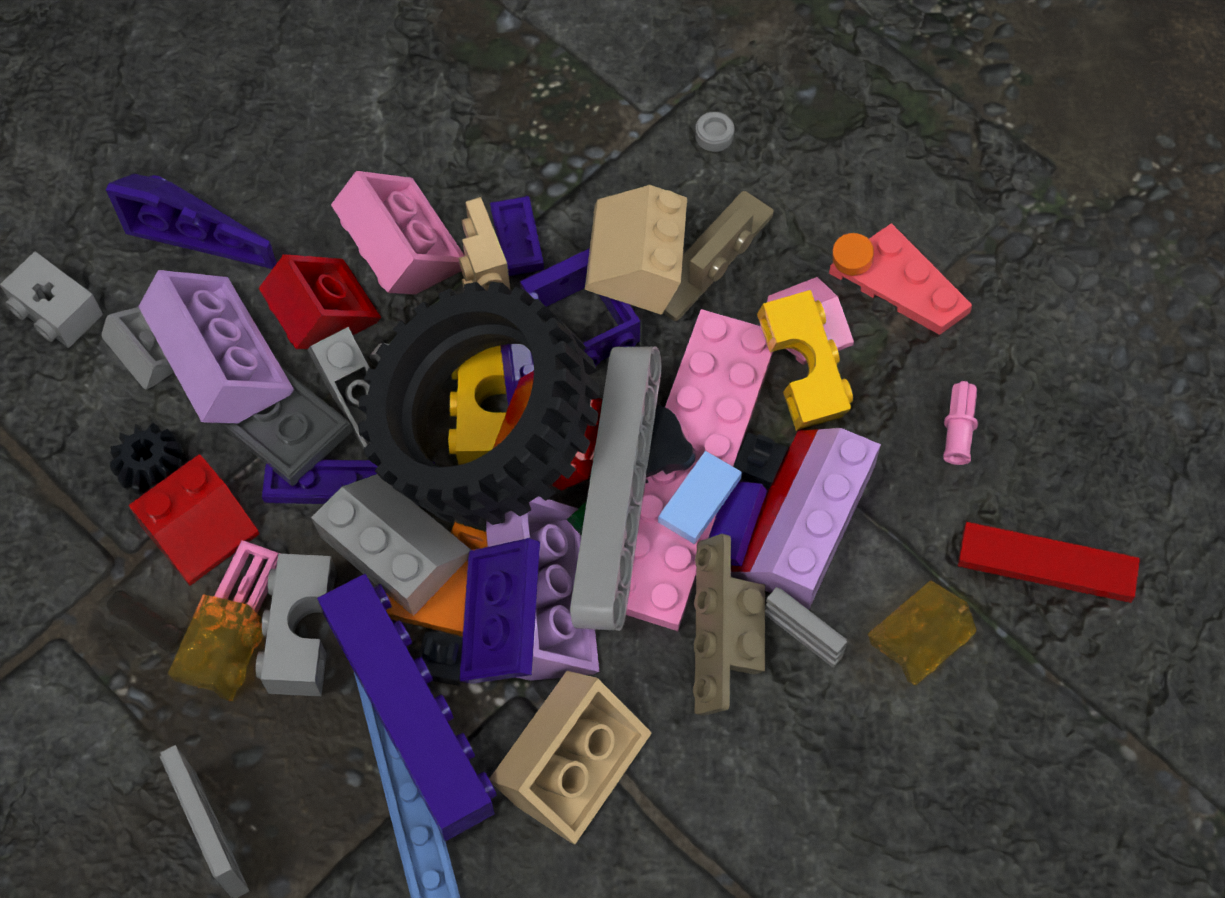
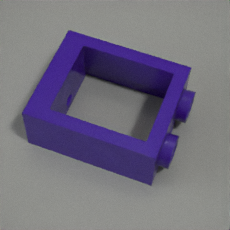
M590 248L520 281L521 289L528 293H537L538 300L546 307L584 289ZM603 295L599 296L618 326L583 343L586 347L584 352L593 360L595 367L600 361L610 357L611 350L614 347H634L636 343L640 342V320L630 304Z

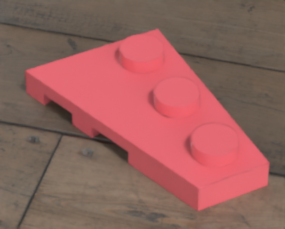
M892 223L869 238L874 248L872 265L866 272L851 276L841 273L834 266V263L830 265V275L839 280L843 278L850 280L861 287V292L872 298L876 295L895 305L897 312L939 335L970 314L972 304Z

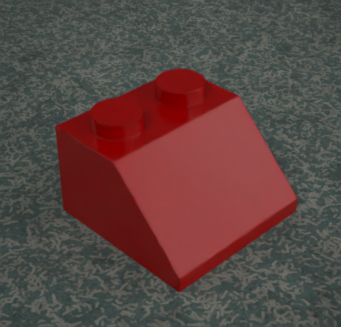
M283 254L258 288L268 303L269 309L275 314L286 332L288 340L296 349H309L310 346L349 327L352 335H355L376 324L381 319V316L344 259Z
M200 454L128 505L142 529L189 586L234 554L241 540L250 542L260 534L227 485Z

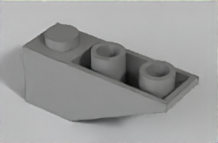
M349 327L310 346L308 352L344 417L351 423L353 432L364 449L370 442L359 435L358 423L366 420V414L358 409L360 395H368L370 385L364 381V378L370 367Z

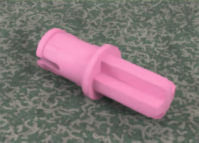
M961 381L953 385L949 415L944 419L947 436L943 457L944 461L954 465H964L971 461L972 434L978 427V421L974 418L977 388L975 385L969 384L968 381Z

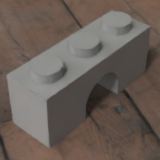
M278 554L276 569H270L268 593L272 595L271 609L264 610L262 617V634L267 636L265 651H259L256 659V677L261 678L268 694L322 696L327 657L326 651L320 639L301 638L295 635V628L306 615L317 612L323 613L317 598L334 590L336 587L337 571L331 556Z

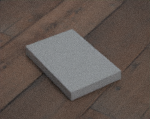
M176 745L160 752L161 756L159 757L213 877L231 898H238L250 892L195 770Z

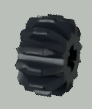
M153 422L146 431H143L141 426L135 424L134 434L129 436L120 433L119 440L122 445L110 447V454L114 459L110 462L112 473L118 477L117 480L121 487L126 490L133 488L134 492L140 496L148 488H153L183 466L180 459L184 457V451L180 443L175 442L174 434L168 429L161 431L159 426Z

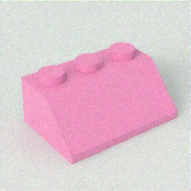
M356 171L331 204L340 218L342 227L349 232L359 248L360 255L369 263L378 277V283L387 293L416 295L462 271L459 257L465 255L413 178Z

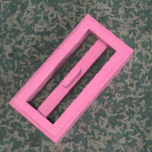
M241 540L205 614L207 622L213 624L217 622L222 624L224 628L230 630L234 628L239 633L248 635L268 593L270 569H276L278 554L281 553ZM249 554L255 555L238 587V591L227 614L222 613ZM265 559H267L268 561L239 619L237 617L245 603V600L259 574V571Z

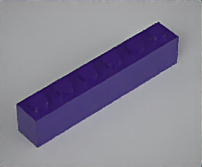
M365 573L318 597L317 600L325 619L444 840L447 841L494 815L491 799L497 796L496 791L484 771L477 775L469 761L475 757L472 747L463 732L455 736L448 721L454 719L453 714L442 694L434 698L427 684L433 681L423 659L419 657L413 660L407 649V646L412 644L411 638L401 620L393 623L386 610L392 608V605L381 584L373 587Z

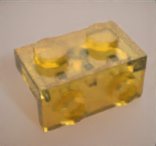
M930 580L867 635L871 645L900 664L907 681L917 685L928 674L934 672L959 647L965 645L976 633V627L967 602Z
M203 594L168 675L176 682L212 690L221 699L232 701L237 689L244 683L246 667L254 648L258 647L263 637L262 618L248 604Z

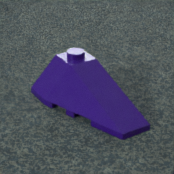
M134 173L110 182L106 188V192L125 234L273 269L277 264L270 241L160 176L152 175L147 177Z

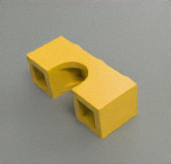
M811 290L763 303L757 316L769 352L786 348L794 349L800 352L808 363V376L789 383L783 391L796 431L843 417L851 409L850 403L853 402V394L847 379H841L836 365L840 361L838 349L833 339H827L823 327L826 324V315L819 300L815 301Z
M500 345L477 353L463 362L451 374L452 380H458V391L450 392L451 417H457L456 429H449L448 443L449 454L457 455L458 465L471 462L493 449L506 412H488L480 407L481 402L487 397L496 394H506Z

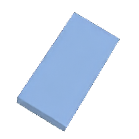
M705 451L658 516V523L691 543L696 544L740 481L742 472Z

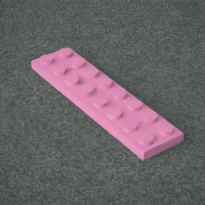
M700 310L665 406L675 414L680 422L686 440L695 449L696 458L694 463L686 470L673 471L667 475L662 470L646 478L649 483H645L626 611L628 616L672 630H679L696 581L695 555L697 543L709 538L716 515L696 544L691 543L658 523V516L705 451L731 466L734 465L741 450L774 353L769 352L761 326L706 310Z

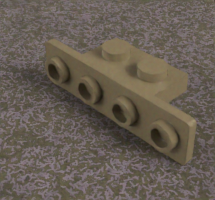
M742 191L683 254L681 283L663 314L673 321H678L709 286L723 276L729 264L739 254L746 251L753 238L771 220L774 210L748 192Z
M719 534L699 541L695 555L696 596L694 606L696 609V638L694 641L695 683L693 694L695 697V714L703 716L729 709L730 670L749 674L765 672V585L731 577V537L726 534Z

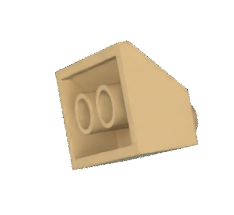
M647 185L598 199L594 208L585 290L662 315L681 283L687 197L669 190Z
M566 671L489 779L516 807L570 843L576 844L652 732L598 678Z

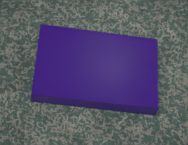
M526 538L469 551L460 666L461 682L474 684L532 675L540 541Z

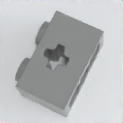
M36 251L0 284L8 298L5 305L15 316L21 320L28 317L35 322L33 324L34 327L44 338L50 342L56 338L68 348L103 315L91 292Z

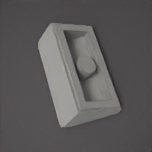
M139 307L107 315L102 330L103 340L145 390L155 386L174 373Z

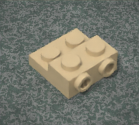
M479 197L466 201L468 218L462 220L466 236L465 239H462L465 256L459 257V264L464 279H462L463 287L467 283L477 282L488 291L490 282H499L510 289L507 261L482 198Z

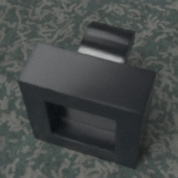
M748 432L733 467L742 472V479L752 483H761L763 487L770 489L787 454L788 447L775 443V440L761 434L757 436Z
M425 631L419 657L423 659L434 682L460 686L463 638Z

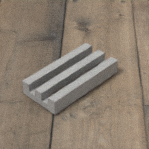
M776 587L766 599L765 615L834 668L844 655L847 639L781 588L778 589Z

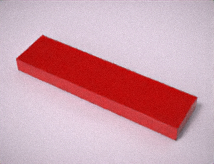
M966 522L957 566L1132 603L1136 593L1140 558Z

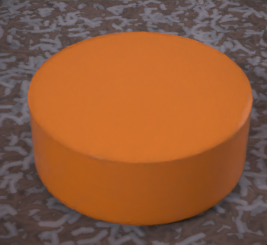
M858 233L845 234L837 239L833 246L832 259L834 266L846 275L855 276L863 274L872 265L874 248L871 241L864 235Z

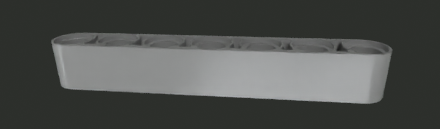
M656 346L614 347L610 353L571 599V621L576 629L620 631L625 622L661 377V355Z

